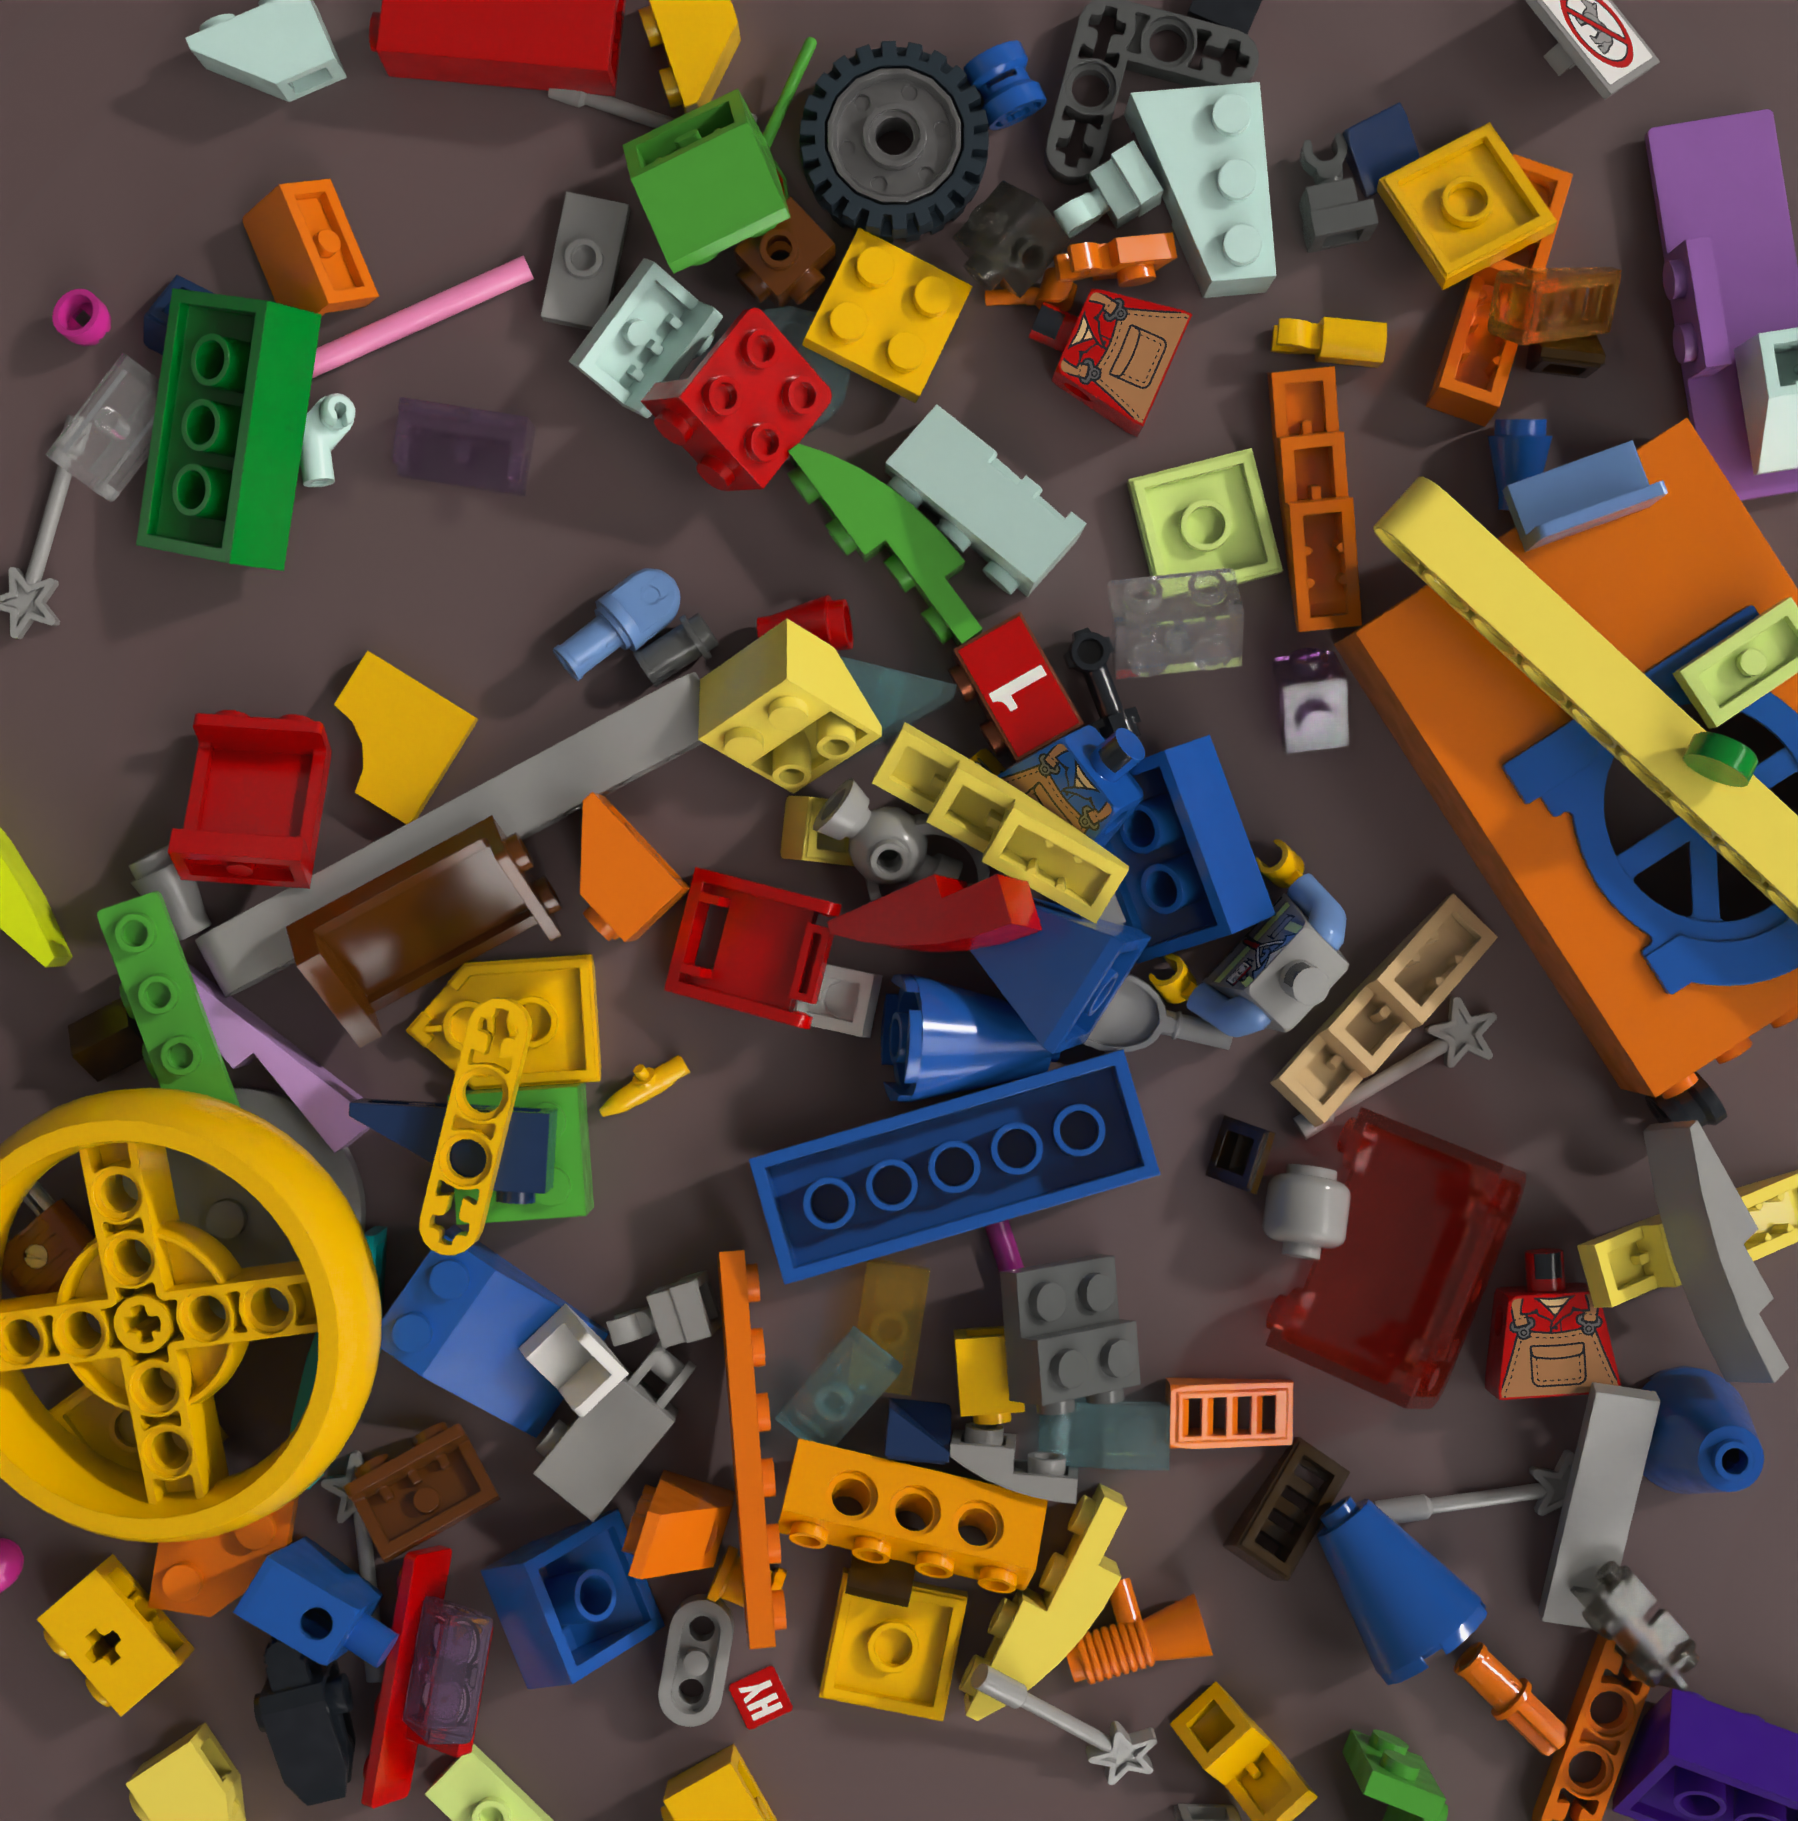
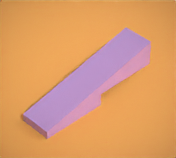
M187 963L220 1053L233 1069L247 1066L258 1058L334 1153L348 1147L370 1129L349 1116V1103L363 1098L233 997L226 998L220 987Z

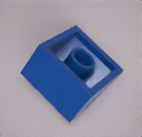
M619 1509L600 1514L594 1522L587 1519L527 1543L480 1570L527 1689L572 1685L665 1626L647 1579H637L628 1576L634 1555L622 1552L627 1529Z

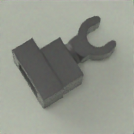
M1337 133L1332 141L1331 147L1334 158L1329 161L1319 160L1314 155L1310 140L1304 141L1300 151V163L1303 169L1310 176H1313L1315 183L1314 186L1305 188L1298 204L1303 222L1302 231L1307 253L1368 241L1379 224L1373 198L1358 201L1353 177L1343 179L1342 164L1347 154V143L1341 133Z

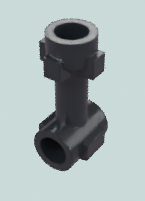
M1088 627L1072 634L1073 642L1070 644L1068 652L1063 655L1068 669H1075L1083 673L1100 717L1099 720L1090 725L1097 729L1104 740L1118 728L1128 729L1136 736H1140L1141 734L1136 723L1141 722L1136 706L1128 709L1123 708L1106 664L1110 653L1114 651L1110 637H1103L1098 633L1091 632Z

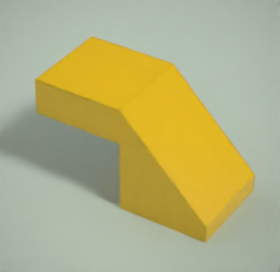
M1216 1681L1170 1723V1726L1202 1768L1225 1785L1251 1821H1293L1318 1798L1283 1752Z

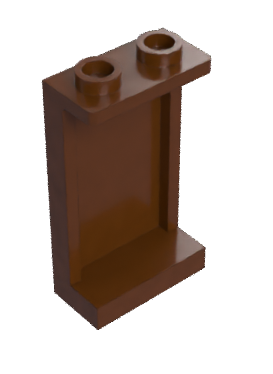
M491 815L286 926L297 968L359 1048L382 1036L375 1012L537 924L540 925L550 941L561 937L562 933L554 913L560 911L563 907L547 877L543 875L535 880L529 869L535 867V864L518 833L515 832L506 837Z

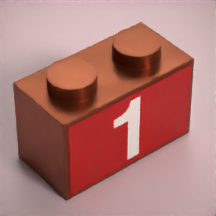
M1021 611L953 649L952 657L957 665L948 669V673L963 700L967 703L976 698L988 720L980 724L979 727L997 759L1008 754L1014 765L1084 724Z

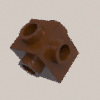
M791 196L786 199L791 218L777 224L774 229L768 231L763 236L750 237L739 242L740 244L734 248L736 263L741 268L735 274L737 280L757 302L761 304L768 297L780 310L792 299L799 305L812 296L825 280L821 272L836 259L835 243ZM778 256L788 257L782 261L773 260Z

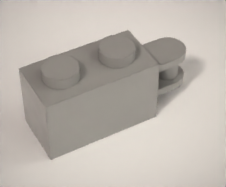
M659 1340L634 1372H631L624 1366L629 1374L584 1417L577 1415L569 1426L560 1419L554 1424L535 1448L543 1456V1459L533 1474L594 1522L675 1422L679 1410L669 1401L697 1366L690 1360L683 1364L668 1352L666 1348L663 1349ZM649 1370L668 1384L661 1394L642 1381Z

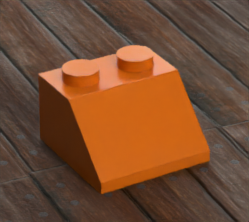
M591 792L583 800L580 895L590 905L583 912V915L608 941L612 938L617 940L619 937L624 942L636 941L689 892L690 886L605 796Z

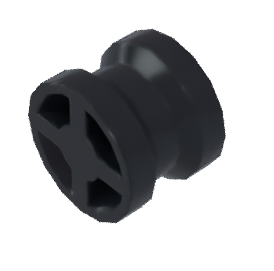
M1697 1072L1694 1073L1698 1077V1081L1677 1096L1669 1099H1664L1661 1094L1656 1098L1651 1096L1645 1097L1648 1107L1659 1123L1698 1120L1701 1127L1706 1124L1716 1126L1727 1118V1113L1715 1092Z

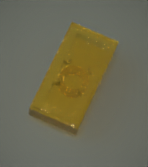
M878 1259L867 1261L848 1387L911 1396L930 1267Z

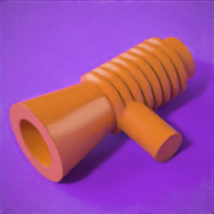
M1129 1577L1119 1581L1110 1597L1117 1625L1114 1623L1110 1624L1109 1628L1102 1626L1100 1630L1097 1628L1093 1629L1092 1633L1087 1631L1066 1657L1074 1682L1087 1679V1682L1092 1685L1095 1684L1096 1680L1102 1682L1105 1678L1107 1680L1112 1679L1113 1675L1119 1677L1121 1673L1126 1675L1130 1671L1136 1672L1138 1668L1143 1670L1146 1669V1666L1153 1667L1155 1661L1213 1656L1194 1593L1142 1619Z

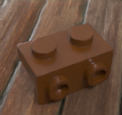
M441 1422L423 1430L412 1438L411 1442L414 1448L392 1460L388 1454H382L363 1463L353 1471L356 1479L343 1487L348 1498L354 1503L385 1563L501 1499L460 1423L448 1428L445 1422Z

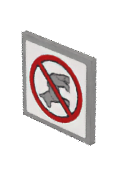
M1525 0L1558 41L1543 56L1558 76H1561L1568 68L1572 69L1577 65L1604 100L1660 63V60L1612 0Z

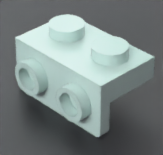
M644 258L575 351L569 362L623 407L645 418H649L652 413L642 404L641 400L655 383L678 380L692 359L699 357L709 348L715 336L714 329L722 320L723 315L714 307L696 299L657 263Z

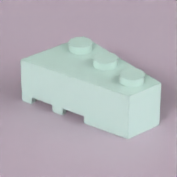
M1260 82L1130 93L1124 112L1125 119L1131 133H1135L1149 167L1163 188L1162 198L1173 221L1171 224L1202 297L1266 293L1276 277V264Z
M936 404L885 462V472L892 478L887 485L916 508L922 504L940 520L935 527L943 533L955 549L963 553L970 546L986 560L988 564L982 571L1000 589L1009 595L1018 589L1028 597L1077 542L1087 523L1072 511L1066 518L1063 517L1040 496L1043 490L1028 476L1021 480L996 457L998 454L993 448Z

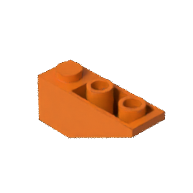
M663 1470L657 1488L645 1484L622 1548V1552L634 1555L628 1576L637 1579H647L714 1567L733 1506L735 1491L667 1470Z

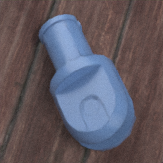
M644 568L630 574L595 601L597 609L594 610L596 617L561 645L558 644L553 648V653L571 677L579 681L585 673L619 647L624 650L629 648L633 652L639 649L669 625L677 615L681 597L675 580L664 571L652 568Z

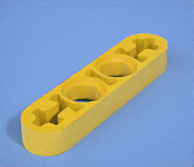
M497 997L482 1002L473 1010L467 1023L419 1222V1231L423 1242L432 1251L441 1255L454 1256L465 1252L479 1240L485 1226L532 1034V1021L528 1011L521 1003L511 998ZM500 1009L508 1011V1023L518 1026L516 1037L503 1039L497 1057L512 1059L509 1071L495 1063L473 1062L475 1050L483 1055L489 1054L493 1036L490 1031L483 1029L484 1019L497 1017ZM477 1074L493 1076L501 1085L502 1100L493 1111L480 1112L474 1109L467 1101L466 1086L469 1080ZM462 1139H471L478 1142L484 1148L486 1165L483 1171L475 1177H464L458 1174L451 1166L450 1151L453 1145ZM443 1181L456 1189L479 1190L478 1201L470 1196L463 1198L459 1219L469 1223V1231L458 1233L453 1241L444 1239L445 1228L435 1224L436 1215L440 1216L449 1212L455 1192H441Z

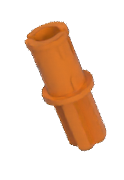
M1477 1642L1471 1645L1459 1657L1453 1671L1465 1679L1492 1706L1491 1714L1497 1721L1506 1719L1542 1755L1550 1756L1556 1750H1559L1566 1742L1565 1739L1569 1733L1568 1728L1531 1692L1532 1684L1526 1678L1517 1679L1487 1650L1488 1648L1483 1643Z

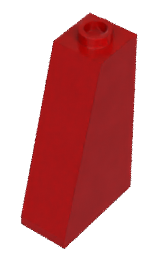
M382 0L381 12H373L370 18L369 43L371 51L378 53L389 77L549 91V88L582 91L587 94L615 97L626 0Z

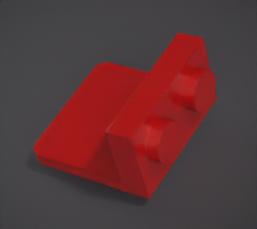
M750 308L743 310L688 379L657 382L641 402L654 415V424L658 431L672 443L682 446L698 463L696 466L697 472L709 485L721 491H740L765 488L790 456L789 450L800 443L829 406L832 400V392L829 386L766 314L759 308Z

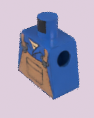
M1087 725L1055 741L1000 773L997 777L1022 791L1104 848L1144 797L1143 789L1129 771L1144 759L1145 749L1138 737L1128 729L1118 728L1104 740L1096 728Z

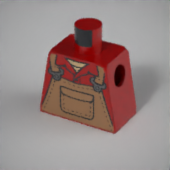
M1091 289L1079 317L1043 302L1028 338L1063 353L1052 378V382L1127 433L1138 437L1192 314L1181 309L1101 289Z
M1542 1248L1524 1251L1527 1286L1496 1288L1494 1293L1485 1389L1498 1400L1589 1395L1592 1382L1621 1386L1603 1308H1594L1587 1284L1565 1282L1564 1250Z

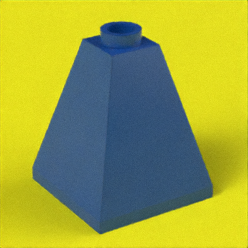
M1033 898L1042 931L1008 943L970 951L1041 1046L1055 1054L1086 1042L1152 937L1140 929L1099 919L1097 923H1093L1064 906Z

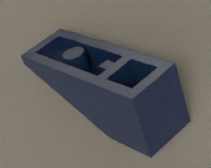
M361 1098L349 1103V1116L433 1164L448 1103ZM470 1104L480 1112H490L498 1107L495 1105ZM513 1108L493 1191H496V1202L533 1204L536 1202V1193L546 1194L553 1188L558 1109ZM471 1139L458 1141L450 1151L452 1168L464 1177L479 1175L486 1165L484 1148L478 1142Z

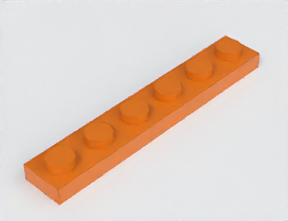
M745 1250L724 1251L717 1254L746 1639L749 1649L776 1647L775 1630L787 1629L784 1591L783 1589H771L770 1564L781 1563V1545L778 1523L766 1524L764 1498L776 1497V1482L773 1457L761 1458L759 1432L771 1431L768 1392L756 1393L754 1367L766 1365L763 1328H751L749 1311L750 1302H760L759 1271L757 1263L746 1264Z

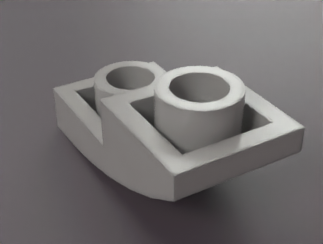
M970 1422L965 1425V1430H953L950 1443V1457L966 1469L1008 1490L1044 1500L1076 1504L1078 1463H1066V1456L1045 1451L1031 1452L1028 1454L1027 1460L1015 1459L1017 1434L1003 1433L1004 1427L1000 1424L978 1425Z

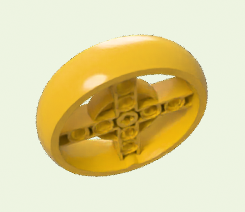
M123 1089L81 1097L59 1105L32 1119L0 1144V1478L22 1497L46 1513L70 1525L98 1535L127 1541L150 1543L193 1541L225 1534L243 1528L279 1510L301 1495L335 1460L355 1429L371 1393L381 1346V1300L371 1249L356 1214L331 1175L305 1148L267 1120L232 1103L208 1095L179 1089ZM166 1147L186 1153L214 1166L252 1194L277 1222L287 1236L300 1261L241 1268L232 1253L214 1236L194 1225L180 1221ZM79 1152L96 1237L84 1247L64 1276L59 1292L2 1299L4 1251L10 1228L21 1203L35 1183L50 1168ZM123 1175L129 1177L135 1183L138 1190V1200L130 1197L125 1191ZM135 1240L142 1242L148 1248L151 1264L143 1261L137 1254ZM270 1288L281 1291L286 1297L289 1311H284L273 1303L270 1296ZM209 1296L218 1299L223 1305L226 1319L216 1316L211 1310ZM87 1313L93 1315L98 1320L101 1334L95 1332L90 1327ZM26 1321L32 1323L37 1329L40 1341L30 1335ZM318 1332V1362L315 1383L305 1411L294 1431L274 1452L258 1464L244 1471L229 1475L214 1394L234 1375L250 1341ZM69 1363L77 1377L93 1393L117 1407L130 1411L142 1473L121 1466L99 1455L68 1432L44 1407L30 1387L21 1369ZM160 1368L167 1371L173 1377L176 1390L168 1387L162 1381ZM172 1432L180 1435L185 1440L188 1452L181 1450L175 1444Z

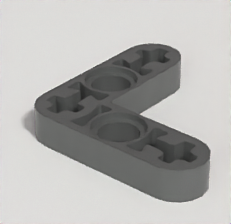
M1092 0L1084 7L1079 17L1051 123L1044 157L1048 172L1055 180L1063 184L1078 185L1087 182L1090 172L1099 167L1125 70L1188 87L1250 83L1259 62V52L1255 42L1247 34L1239 30L1127 0ZM1103 16H1110L1115 19L1114 29L1123 33V36L1119 34L1112 35L1104 61L1093 59L1092 56L1098 31L1088 27V25H1099ZM1167 30L1177 33L1183 39L1185 45L1184 55L1173 62H1163L1157 59L1152 54L1149 46L1151 37L1157 32ZM1197 39L1207 41L1202 53L1203 55L1221 58L1225 49H1233L1237 51L1236 62L1244 65L1245 68L1237 67L1231 77L1220 74L1221 63L1205 57L1201 59L1199 70L1189 68L1197 49ZM1082 53L1088 58L1079 59L1078 55ZM1116 62L1117 67L1113 68L1108 63ZM1086 75L1100 78L1105 83L1108 91L1106 100L1096 107L1080 105L1072 94V85L1078 78ZM1066 114L1073 120L1063 121L1062 116ZM1075 121L1088 124L1082 143V152L1091 155V159L1080 158L1076 167H1069L1064 164L1065 154L1056 150V147L1063 148L1069 145ZM1100 123L1101 129L1098 130L1090 124Z

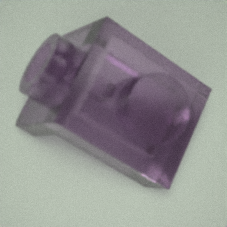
M1302 648L1295 650L1290 656L1273 658V673L1279 685L1281 743L1285 753L1349 746L1347 676L1336 653L1318 648Z

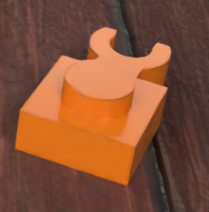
M1173 232L1118 237L1103 244L1094 242L1077 243L1067 247L1068 253L1053 256L1058 282H1069L1093 277V281L1117 279L1119 287H1134L1150 283L1156 279L1155 271L1178 258Z

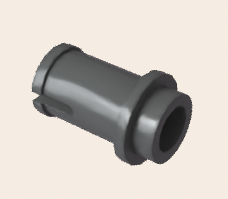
M699 612L689 619L685 614L679 617L680 625L643 649H638L633 653L655 687L699 657L703 656L706 660L712 657L709 651L717 647L719 643Z

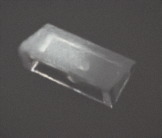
M122 353L45 455L109 502H113L149 456L159 379L125 353Z

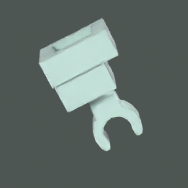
M1133 140L1112 153L1109 161L1091 171L1089 174V185L1093 191L1072 199L1053 212L1056 216L1053 220L1066 241L1087 229L1105 213L1108 214L1117 229L1135 217H1140L1160 205L1163 188Z

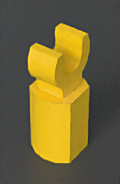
M1323 317L1319 323H1311L1300 319L1279 318L1278 325L1273 326L1271 352L1315 354V362L1378 368L1384 361L1387 343V323Z

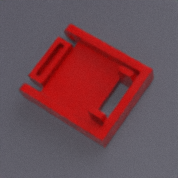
M695 867L664 991L787 1025L810 1029L813 1017L802 1011H794L796 1000L810 1004H817L834 935L830 934L828 927L816 924L818 914L820 913L827 917H838L842 905ZM710 904L729 908L713 969L695 965Z

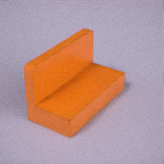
M331 178L279 184L243 216V225L276 303L322 314L323 316L329 312L367 307L379 297Z

